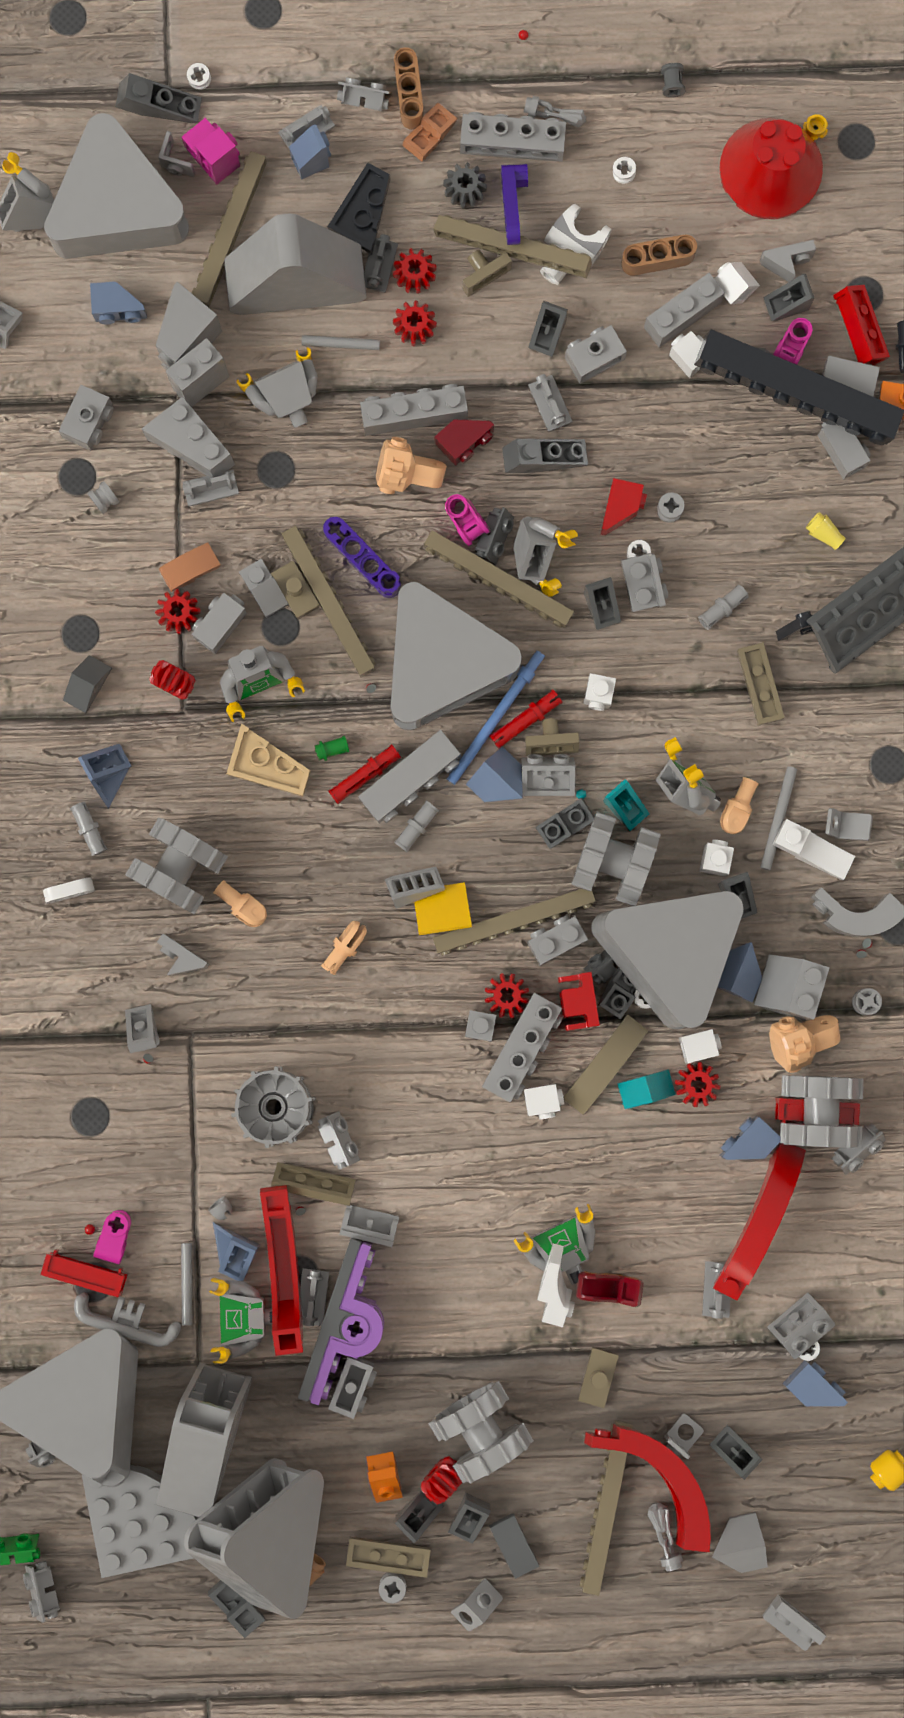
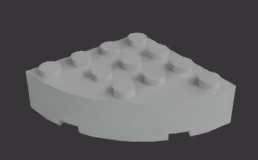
M130 1464V1472L127 1479L119 1486L107 1487L82 1474L101 1578L193 1559L185 1550L184 1539L189 1526L199 1517L156 1505L162 1479L161 1475L148 1468Z

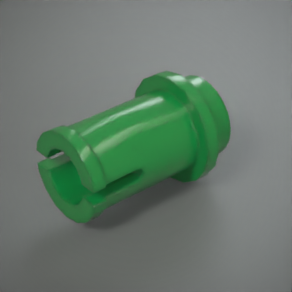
M345 736L324 743L319 741V744L314 745L318 760L324 759V761H327L329 757L349 752Z

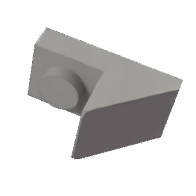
M814 240L765 250L762 252L760 264L790 282L795 278L793 263L801 265L813 258L816 251Z
M262 559L239 571L266 618L289 605Z
M162 934L157 943L162 945L161 952L172 959L176 955L179 957L168 972V976L207 969L210 965L165 934Z
M151 1004L125 1010L127 1045L130 1053L156 1048V1045H159L160 1042Z

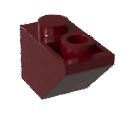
M454 419L434 436L435 445L455 466L460 462L464 464L474 455L473 450L480 444L485 446L493 438L494 424L491 421Z

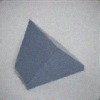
M120 744L85 754L78 758L90 782L108 809L129 768L132 767Z
M501 747L481 765L466 785L484 803L523 799L521 764L504 747Z
M752 942L730 950L717 987L751 1003L762 981L761 971Z
M213 1222L220 1264L218 1272L234 1280L244 1281L260 1244Z

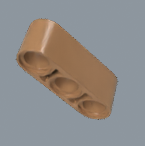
M403 47L396 51L394 55L400 118L404 127L414 130L420 125L421 119L424 116L418 60L413 49ZM404 61H409L412 63L408 67H403L400 65V63ZM405 86H413L415 88L410 92L403 90ZM410 110H415L418 112V114L415 116H408L406 112Z
M678 235L632 244L623 252L621 267L626 274L635 276L686 266L694 260L697 242L690 235ZM687 247L691 252L683 254L678 248ZM660 251L665 255V258L657 259L653 256V253ZM635 256L640 260V262L637 264H632L627 260V258Z

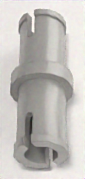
M737 585L726 596L716 599L715 604L698 616L702 626L709 630L724 616L729 617L734 608L749 598L747 591L741 585Z
M426 800L414 818H410L407 821L409 823L394 843L408 852L421 833L425 834V828L440 810Z
M84 801L72 806L70 811H72L80 828L78 832L80 836L83 835L92 853L91 855L95 856L108 850L97 829L99 825L97 822L94 823L86 802Z

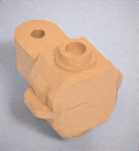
M392 437L391 440L384 441L376 472L377 485L380 491L386 494H395V491L403 492L410 484L440 488L442 487L447 466L435 459L415 456L406 439Z
M831 1015L819 1016L814 1020L802 1023L794 1016L783 1017L779 1022L771 1025L769 1032L771 1050L775 1060L790 1073L798 1072L802 1067L810 1065L815 1053L833 1047L841 1040L838 1019Z

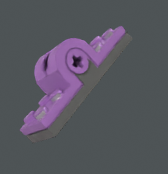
M355 1238L350 1239L298 1399L307 1402L311 1400L310 1403L319 1405L321 1398L327 1400L333 1382L328 1377L330 1372H336L341 1355L343 1354L355 1359L365 1356L378 1346L382 1338L384 1316L381 1309L376 1304V1301L356 1294H361L367 1276L362 1274L365 1267L370 1268L376 1250L371 1249L372 1242H363ZM355 1321L360 1322L358 1332L353 1330Z

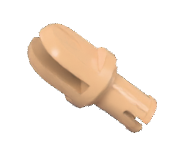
M743 777L735 798L728 799L720 818L721 828L726 833L737 834L745 828L752 812L749 804L759 785L756 781Z
M225 880L218 885L213 893L232 907L231 914L245 925L259 927L264 923L267 917L266 908L249 893L241 895L226 883Z
M352 921L340 937H336L333 940L335 948L321 966L335 975L347 957H354L356 955V949L367 933L366 926H360L359 921Z

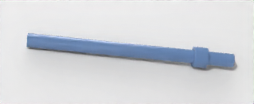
M536 650L525 667L522 666L516 674L518 678L459 760L460 764L447 777L450 783L455 785L525 684H529L534 678L535 670L545 657L541 652Z

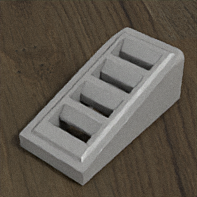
M437 867L395 875L385 879L396 909L445 890ZM432 877L435 884L429 885L427 878ZM422 881L424 887L419 888L417 882ZM412 884L414 889L409 890L407 886ZM402 888L403 892L398 893V889Z

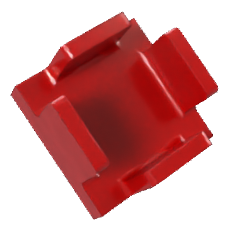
M587 972L558 977V983L579 981L578 988L565 989L559 993L562 1015H564V1018L584 1016L585 1023L566 1025L565 1030L570 1031L600 1026L592 973Z

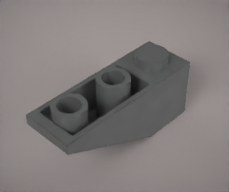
M129 73L119 83L115 107L141 116L196 124L199 118L202 98Z
M515 439L502 448L505 473H535L588 465L585 439Z

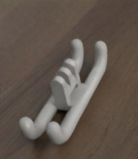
M85 1292L77 1295L74 1301L75 1315L82 1323L101 1330L112 1329L123 1337L156 1347L169 1345L178 1337L181 1331V1324L179 1322H173L164 1334L139 1327L146 1304L140 1303L137 1313L133 1312L135 1301L130 1300L125 1310L122 1309L125 1298L121 1296L118 1299L112 1318L90 1311L88 1307L89 1295Z

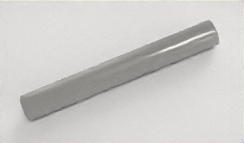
M302 335V346L380 350V340Z
M181 1243L182 1325H193L192 1243Z

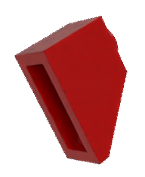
M613 478L600 535L606 536L636 517L639 509H644L647 494L642 493L643 484Z

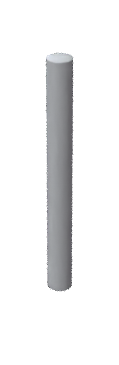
M787 767L760 867L764 870L771 871L777 849L772 844L786 815L797 769L794 767Z

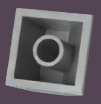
M178 282L173 286L156 342V348L159 352L158 358L162 361L161 365L165 370L206 338L212 344L222 332L217 314Z
M769 954L754 1006L786 1016H794L802 1021L814 1020L830 967L804 959Z

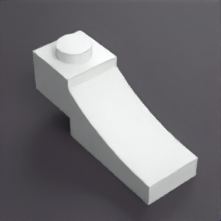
M788 819L783 821L772 845L842 881L845 879L855 858L854 855L810 832L811 830Z
M553 1243L541 1280L537 1300L545 1302L542 1322L563 1327L566 1317L571 1318L575 1302L570 1301L572 1290L566 1287L562 1276L561 1258L564 1246Z

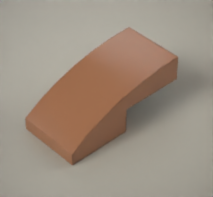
M437 103L422 117L420 125L404 139L403 147L420 161H423L457 122V118L441 104Z
M205 543L161 566L159 571L172 592L175 589L193 583L196 578L218 569L221 564L209 543Z

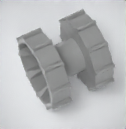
M596 812L575 871L572 885L591 891L599 871L622 879L616 900L636 906L649 874L661 834L641 827L634 846H630L610 839L616 818Z
M158 817L149 835L168 847L155 868L135 858L125 876L195 915L204 897L185 885L198 864L218 874L228 856L178 826Z
M275 1066L274 1070L252 1071V1076L244 1082L241 1088L234 1090L237 1093L235 1113H232L231 1116L236 1117L239 1126L244 1131L243 1138L250 1137L257 1142L265 1144V1148H270L274 1144L286 1141L290 1144L296 1142L297 1136L304 1131L306 1126L313 1124V1121L310 1119L313 1111V1101L316 1100V1097H311L309 1089L303 1082L304 1076H295L292 1073L283 1071L281 1066ZM272 1099H276L281 1103V1111L276 1115L271 1114L267 1109L268 1102Z
M782 1075L781 1096L804 1098V1123H781L780 1143L814 1147H862V1127L839 1124L840 1099H863L864 1079Z
M499 1381L496 1383L490 1382L472 1391L470 1394L452 1403V1405L437 1414L428 1423L438 1441H446L461 1433L470 1450L459 1457V1460L453 1465L463 1484L465 1482L472 1483L484 1476H488L505 1464L510 1463L511 1460L527 1450L530 1443L534 1441L524 1423L520 1425L514 1424L501 1431L492 1414L503 1407L505 1402L509 1400Z

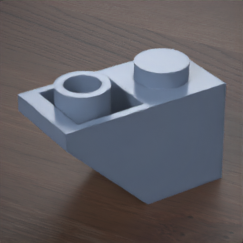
M316 124L310 126L289 146L292 161L301 180L329 168L328 157H331L330 143L325 132H319Z
M117 282L90 283L91 309L95 322L109 325L119 320L136 323L140 322L141 319H147L144 305Z
M755 1116L753 1119L748 1117L739 1127L741 1130L740 1134L735 1139L731 1136L721 1146L723 1152L720 1156L725 1160L765 1159L780 1143V1136L760 1117Z
M804 1360L783 1382L805 1406H845L848 1403L842 1397L846 1392L834 1381L829 1384L823 1378L826 1372L815 1362L810 1365Z

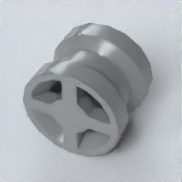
M105 481L99 484L97 490H91L87 493L102 514L107 512L109 506L119 503V500Z
M666 493L659 500L657 515L662 521L667 523L679 520L685 507L684 500L677 493Z
M872 988L861 989L852 998L854 1010L861 1015L877 1013L882 1005L880 994Z
M387 1572L380 1580L379 1594L387 1603L394 1604L401 1601L406 1592V1580L402 1574Z

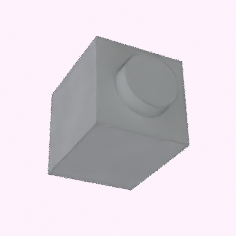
M470 1010L465 1037L492 1042L496 1015Z

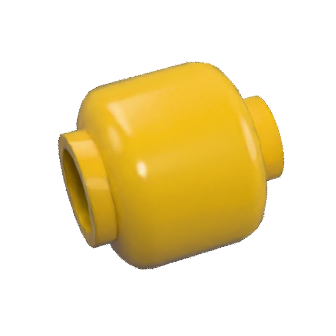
M885 1450L871 1463L870 1468L874 1474L870 1478L880 1490L886 1487L889 1491H895L904 1483V1457L898 1450L895 1452Z

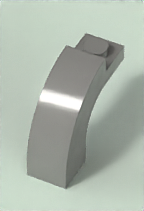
M822 887L811 896L815 901L813 906L825 915L827 912L830 915L823 924L839 934L850 937H868L882 933L894 927L904 918V905L891 893L884 895L871 910L864 913H855L845 909Z

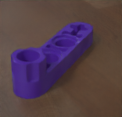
M527 164L501 165L507 245H520V222L516 188L528 187Z
M330 517L327 519L323 526L324 535L327 540L383 597L394 598L397 596L401 589L399 575L392 571L340 517ZM332 524L335 527L341 525L340 532L346 537L341 545L338 544L341 538L336 533L329 534L331 532L329 526ZM353 541L359 543L361 546L359 553L356 555L348 554L346 552V545ZM368 560H374L378 563L379 567L375 573L370 574L364 570V564ZM383 578L388 582L394 580V587L391 589L384 588Z

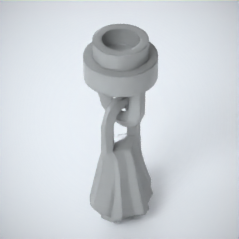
M538 96L527 97L524 113H528V116L533 118L535 116L543 118L555 116L578 128L586 123L583 109H559L553 107L547 101L540 100ZM538 105L545 106L544 112L537 111Z
M659 1502L653 1503L649 1507L647 1515L656 1530L659 1543L664 1549L665 1556L660 1558L662 1567H665L666 1571L677 1570L682 1567L681 1562L683 1558L681 1553L674 1552L672 1546L673 1537L669 1524V1509ZM666 1532L668 1538L663 1541L662 1533Z

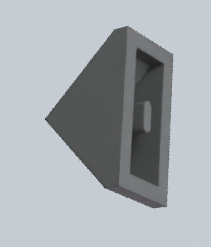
M806 274L798 276L763 297L771 321H777L808 311L814 301V295Z
M543 301L528 348L552 357L566 324L568 309Z
M609 577L585 585L584 596L596 630L620 623L621 618L612 578Z
M88 655L71 673L63 701L87 713L110 674L112 667Z
M748 872L718 883L721 892H732L741 899L743 904L741 919L758 913Z
M728 1425L709 1444L744 1480L763 1460Z
M421 1490L396 1515L395 1524L415 1543L444 1505L442 1503L437 1505L430 1501Z
M465 1492L448 1533L473 1544L490 1514V1504Z

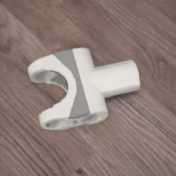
M573 204L558 218L546 235L544 242L548 245H556L561 249H571L575 253H586L591 257L593 265L605 247L612 229L606 225L601 231L598 230L593 235L580 234L574 226V221L579 215L581 207ZM542 267L540 273L546 280L556 285L567 274L547 267Z

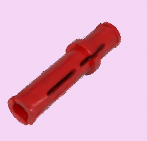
M552 689L551 692L536 703L531 702L528 709L509 723L489 735L491 740L495 742L496 747L500 749L533 723L545 719L544 715L563 703L560 697L555 698L558 694Z
M391 744L374 758H368V762L331 790H328L335 802L339 804L375 776L379 775L380 777L384 774L383 770L402 757Z

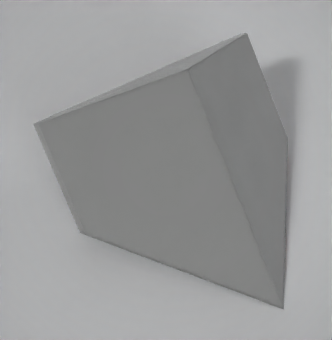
M755 1512L729 1518L712 1558L740 1573L768 1567L766 1547Z

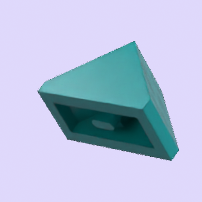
M626 779L607 794L603 800L629 831L650 814Z
M669 1069L617 1083L624 1109L653 1103L676 1095Z

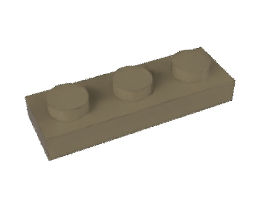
M764 642L738 649L737 653L757 725L760 726L783 720L785 717Z
M277 1162L271 1187L287 1185L288 1193L350 1206L356 1179Z
M350 1536L346 1566L427 1578L431 1548Z

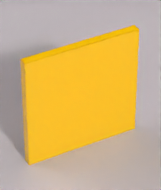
M465 882L444 885V891L414 902L419 935L472 927Z

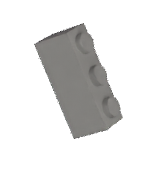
M708 273L646 318L644 329L660 348L720 305L725 292L712 275Z

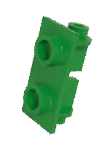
M39 1534L0 1537V1565L11 1564V1555H14L16 1564L35 1562V1559H40V1548H37Z

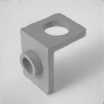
M167 131L158 157L161 168L167 169L173 175L181 176L185 174L194 177L195 169L193 164L169 157L174 140L172 133Z
M829 808L826 834L836 839L869 841L873 816L871 814L840 812L834 808ZM833 818L835 819L834 828L832 826Z
M683 1413L664 1435L669 1443L666 1447L678 1457L682 1454L685 1458L689 1459L688 1450L702 1435L704 1430L687 1414ZM689 1424L693 1427L694 1432L690 1439L684 1440L679 1437L678 1429L681 1425Z
M484 1579L463 1603L453 1608L451 1613L467 1631H472L486 1621L503 1600V1597L487 1579ZM461 1611L467 1613L473 1622L466 1620Z

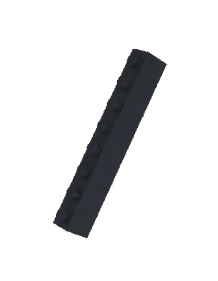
M712 329L705 335L694 363L705 374L722 376L727 383L746 386L750 392L756 395H768L773 398L774 402L780 405H792L797 408L798 412L804 415H816L821 418L822 422L828 425H840L845 428L846 432L869 437V441L877 445H887L895 439L904 414V409Z

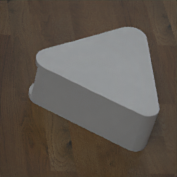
M100 113L90 118L44 223L45 232L57 255L64 259L177 245L183 242L188 236L189 224L184 215L180 199L113 116Z
M288 213L274 216L224 259L229 311L233 314L247 315L351 304L366 299L361 245L297 214Z
M418 582L407 583L400 589L398 594L391 695L392 717L398 727L403 730H415L516 679V674L520 670L521 652L515 644Z
M723 891L614 909L595 917L592 922V933L665 1026L671 1029L695 1028L703 1024L708 1016L743 914V904L736 894Z
M112 1329L99 1331L0 1389V1421L83 1475L107 1487L121 1485L127 1479L130 1472L138 1364L137 1347Z
M202 1362L199 1363L180 1399L175 1414L157 1506L200 1517L216 1504L250 1390L251 1376H244L212 1367Z
M277 1458L269 1460L189 1526L184 1539L186 1552L251 1605L290 1619L298 1618L304 1612L307 1605L324 1488L322 1474L314 1469H308L303 1472L287 1467L283 1460Z

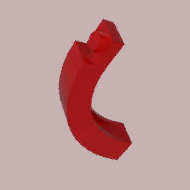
M778 1144L770 1158L767 1173L752 1212L734 1249L715 1280L713 1289L738 1301L746 1285L750 1284L785 1214L801 1172L806 1150L796 1145Z
M287 1185L260 1188L271 1279L272 1335L275 1355L303 1353L301 1290Z
M613 1424L612 1435L610 1430L596 1428L594 1433H585L584 1443L588 1446L630 1453L644 1459L655 1468L666 1483L675 1505L677 1517L675 1544L684 1550L710 1553V1520L703 1493L689 1468L673 1451L654 1438L626 1426Z

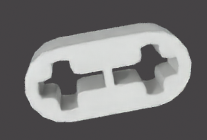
M84 878L46 888L43 890L46 904L85 895L94 892L95 889L92 878Z

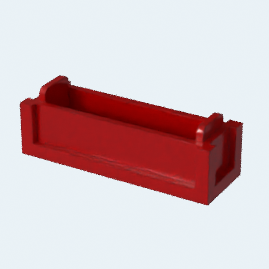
M865 285L846 286L834 294V300H836V304L839 306L858 360L857 362L876 366L888 359L890 355Z
M776 1098L775 1119L781 1120V1123H785L786 1120L804 1121V1100ZM840 1102L839 1124L859 1125L860 1103Z
M59 1249L46 1254L40 1275L114 1297L122 1295L128 1274L122 1273L123 1268L114 1271L58 1254Z

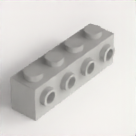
M480 112L463 114L460 154L563 162L566 122L560 121L557 118L537 120L531 116L512 118L505 114L486 116Z
M448 384L439 390L432 391L431 388H423L417 390V393L406 395L405 392H397L389 398L380 399L379 396L366 398L365 401L360 402L365 436L450 423L454 419L468 420L464 386Z
M439 730L359 795L358 798L379 824L383 820L385 823H388L398 815L396 810L403 804L409 806L418 799L417 793L424 787L427 790L433 787L439 781L438 776L442 772L450 773L460 764L458 759L461 758V754L445 734Z
M533 993L482 1087L508 1102H511L513 1098L518 1100L525 1088L521 1082L526 1074L531 1077L538 1064L534 1060L539 1051L544 1053L551 1040L547 1037L551 1028L557 1029L564 1015L560 1014L562 1008Z

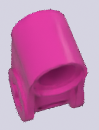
M805 318L793 320L773 355L797 365L813 331L810 321ZM801 328L806 336L801 338L795 336L793 329Z
M454 494L447 499L445 510L456 526L459 535L468 546L472 545V541L483 533L488 534L491 532L489 526L469 499L459 494ZM463 501L465 505L463 512L456 514L454 511L455 505Z
M116 1210L106 1217L96 1244L94 1258L120 1265L131 1227V1217L126 1211ZM117 1217L121 1218L120 1223L124 1224L118 1230L115 1229V1223H112Z

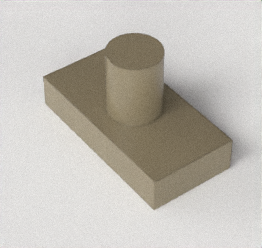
M480 250L470 254L467 260L475 272L463 279L464 292L469 297L510 271L512 260L508 254L504 253L488 263Z
M294 561L271 573L297 620L320 607Z
M554 718L542 721L543 735L525 736L526 756L530 754L552 755L579 752V734H559L558 720Z
M592 1347L578 1401L601 1408L605 1407L619 1357L618 1354Z

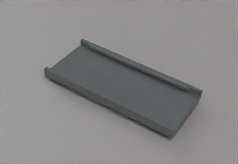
M904 547L806 620L812 627L830 665L828 667L829 670L834 674L904 622Z

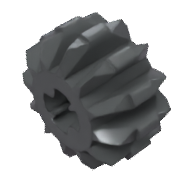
M467 162L465 168H461L459 164H456L455 171H447L448 178L443 180V186L447 188L444 193L446 197H451L452 205L460 202V207L463 209L468 202L471 207H474L475 200H483V192L487 191V184L484 183L486 176L485 174H479L480 168L478 166L471 170L470 163ZM463 183H468L467 188H462Z

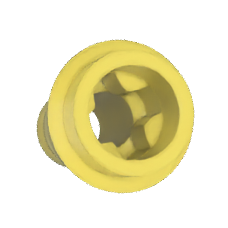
M817 513L806 526V529L810 531L809 535L831 546L834 550L845 540V537L839 532L827 514Z

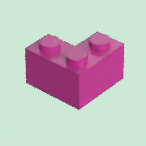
M204 118L181 136L186 150L216 185L240 167L238 158L240 153L236 148V145H238L237 141L230 132L224 133L216 123L211 125Z

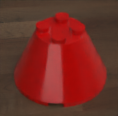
M762 118L745 124L729 138L720 159V179L725 192L729 194L739 209L758 218L780 219L795 214L813 199L822 180L823 162L816 142L799 125L779 118Z

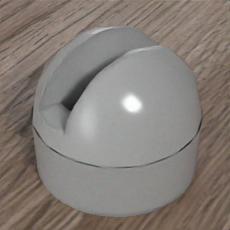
M222 1196L210 1206L208 1211L216 1219L225 1220L227 1217L224 1213L227 1212L231 1215L232 1205L225 1196Z

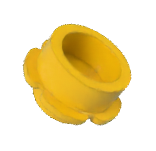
M815 114L808 117L807 122L803 124V129L813 140L822 139L828 133V123L822 115Z

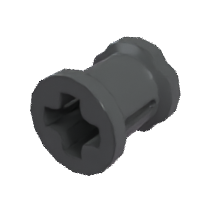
M681 63L663 65L661 67V74L664 76L665 87L662 89L663 95L666 97L683 95L686 92L685 86L682 84L683 65Z

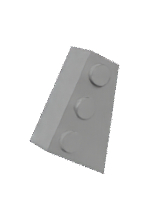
M183 397L142 428L148 441L159 445L171 455L187 462L188 465L209 478L222 476L235 465L231 454Z

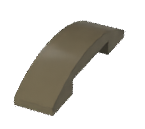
M627 1014L605 1045L564 1095V1100L584 1115L648 1033V1030Z

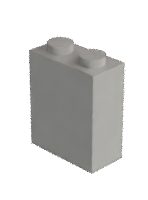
M207 338L166 370L175 393L180 398L183 397L191 407L229 378L224 358Z

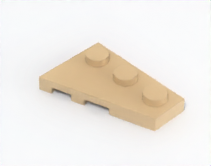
M241 723L226 774L303 797L311 771Z

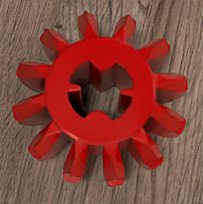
M412 248L409 249L408 256L401 252L399 254L400 260L394 261L396 270L393 271V277L398 279L397 286L403 287L406 285L405 290L407 293L412 288H415L416 293L419 294L421 286L428 290L430 288L429 281L433 282L436 280V275L433 272L437 270L436 264L431 263V254L424 257V250L422 249L418 251V254H414ZM415 268L416 271V269L418 268L419 273L415 274V271H413L412 274L410 273V269Z
M415 300L413 306L410 307L405 302L403 304L404 310H396L397 317L393 319V325L396 326L394 333L395 335H402L401 342L403 343L411 339L413 347L418 339L422 344H425V336L432 338L434 336L432 329L437 327V322L433 320L435 312L428 311L427 303L419 307L418 301ZM413 320H418L417 326H411Z
M175 589L173 597H171L169 592H165L164 595L167 601L159 599L157 603L163 608L155 610L157 616H162L158 623L161 626L166 625V631L169 633L175 627L176 633L182 634V627L184 626L188 632L191 631L192 628L189 623L195 624L198 620L193 615L201 613L200 608L194 607L198 603L197 599H190V592L185 591L181 596L179 589ZM176 607H179L182 615L179 617L174 611Z
M164 660L157 662L149 678L151 684L181 700L186 699L189 693L191 694L196 681L193 675Z
M501 973L499 975L501 984H498L494 978L490 980L491 984L496 987L495 990L488 987L485 988L486 993L493 994V997L485 999V1003L494 1001L496 1004L490 1008V1012L493 1013L500 1007V1018H503L505 1009H508L510 1018H513V1007L520 1013L524 1011L518 1002L529 1003V999L520 997L521 994L529 993V989L519 990L518 987L524 983V980L520 979L515 985L513 983L515 974L511 973L509 982H506L505 975ZM506 988V991L511 989L514 992L511 996L514 999L512 1002L508 1003V1000H506V1003L501 1001L502 993L500 991Z
M697 1062L696 1071L693 1065L688 1063L686 1066L689 1074L683 1070L678 1071V1074L684 1077V1080H675L674 1083L676 1085H683V1088L677 1090L676 1094H687L682 1101L684 1104H687L693 1097V1107H698L699 1098L704 1106H708L707 1095L713 1100L717 1098L716 1094L711 1092V1089L719 1090L721 1088L718 1084H712V1081L717 1080L719 1075L709 1076L713 1069L712 1066H707L702 1072V1062ZM695 1077H700V1082L704 1083V1087L699 1088L700 1092H695V1087L691 1086V1082L696 1081Z
M450 1456L444 1457L435 1464L421 1482L422 1492L430 1501L437 1505L451 1497L462 1484L460 1477L453 1467L457 1461L453 1460Z

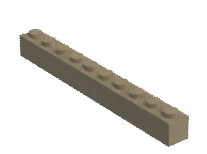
M250 151L249 156L245 157L244 169L239 172L238 184L233 187L232 199L228 200L226 214H223L221 217L220 229H217L215 232L214 244L211 243L209 247V257L205 258L203 272L199 273L197 278V287H194L192 290V294L208 308L211 305L225 269L224 259L232 252L267 164L266 156Z
M439 215L433 228L436 237L501 255L507 253L511 258L586 279L592 266L591 257L586 253H575L571 249H561L553 244H543L539 240L532 241L524 236H520V245H507L506 232H500L492 227L485 228L478 223L471 224L463 219H453L449 215Z
M294 526L281 533L359 676L362 678L375 671L374 665L376 663L373 657L367 655V646L364 642H360L358 638L360 634L356 627L352 628L350 624L352 620L349 614H345L342 610L345 607L340 599H336L335 594L337 593L334 587L328 585V576L325 571L321 572L319 568L321 564L317 557L313 558L311 554L313 550L310 544H306L303 540L305 535L302 530H298Z
M433 530L424 543L425 551L429 554H436L440 556L439 559L443 562L454 564L453 567L457 570L468 572V576L471 578L482 580V584L489 588L491 586L494 587L496 592L503 596L505 594L511 597L510 600L517 604L519 602L525 605L524 608L531 612L533 610L539 613L538 616L544 620L550 619L558 628H566L574 614L573 610Z
M582 888L472 924L471 928L458 929L433 937L437 953H441L444 956L450 954L451 950L455 948L459 951L467 948L466 945L473 943V946L483 943L482 940L489 938V940L496 939L498 934L501 933L505 935L514 933V929L519 927L523 930L529 928V924L535 922L536 925L546 922L545 919L552 917V920L562 917L561 914L565 912L568 915L575 913L577 908L583 907V909L593 907L592 903L596 901L592 889L588 891Z
M619 1420L614 1422L616 1425L633 1427L632 1423ZM611 1423L610 1431L612 1434L613 1424ZM606 1449V1451H609L608 1457H605L603 1462L605 1472L604 1475L601 1474L599 1483L602 1485L601 1492L598 1491L596 1501L599 1502L598 1508H594L593 1512L595 1523L590 1527L591 1543L588 1542L586 1548L588 1558L584 1559L583 1563L585 1573L584 1577L581 1576L579 1583L583 1593L597 1596L600 1594L627 1457L626 1452Z

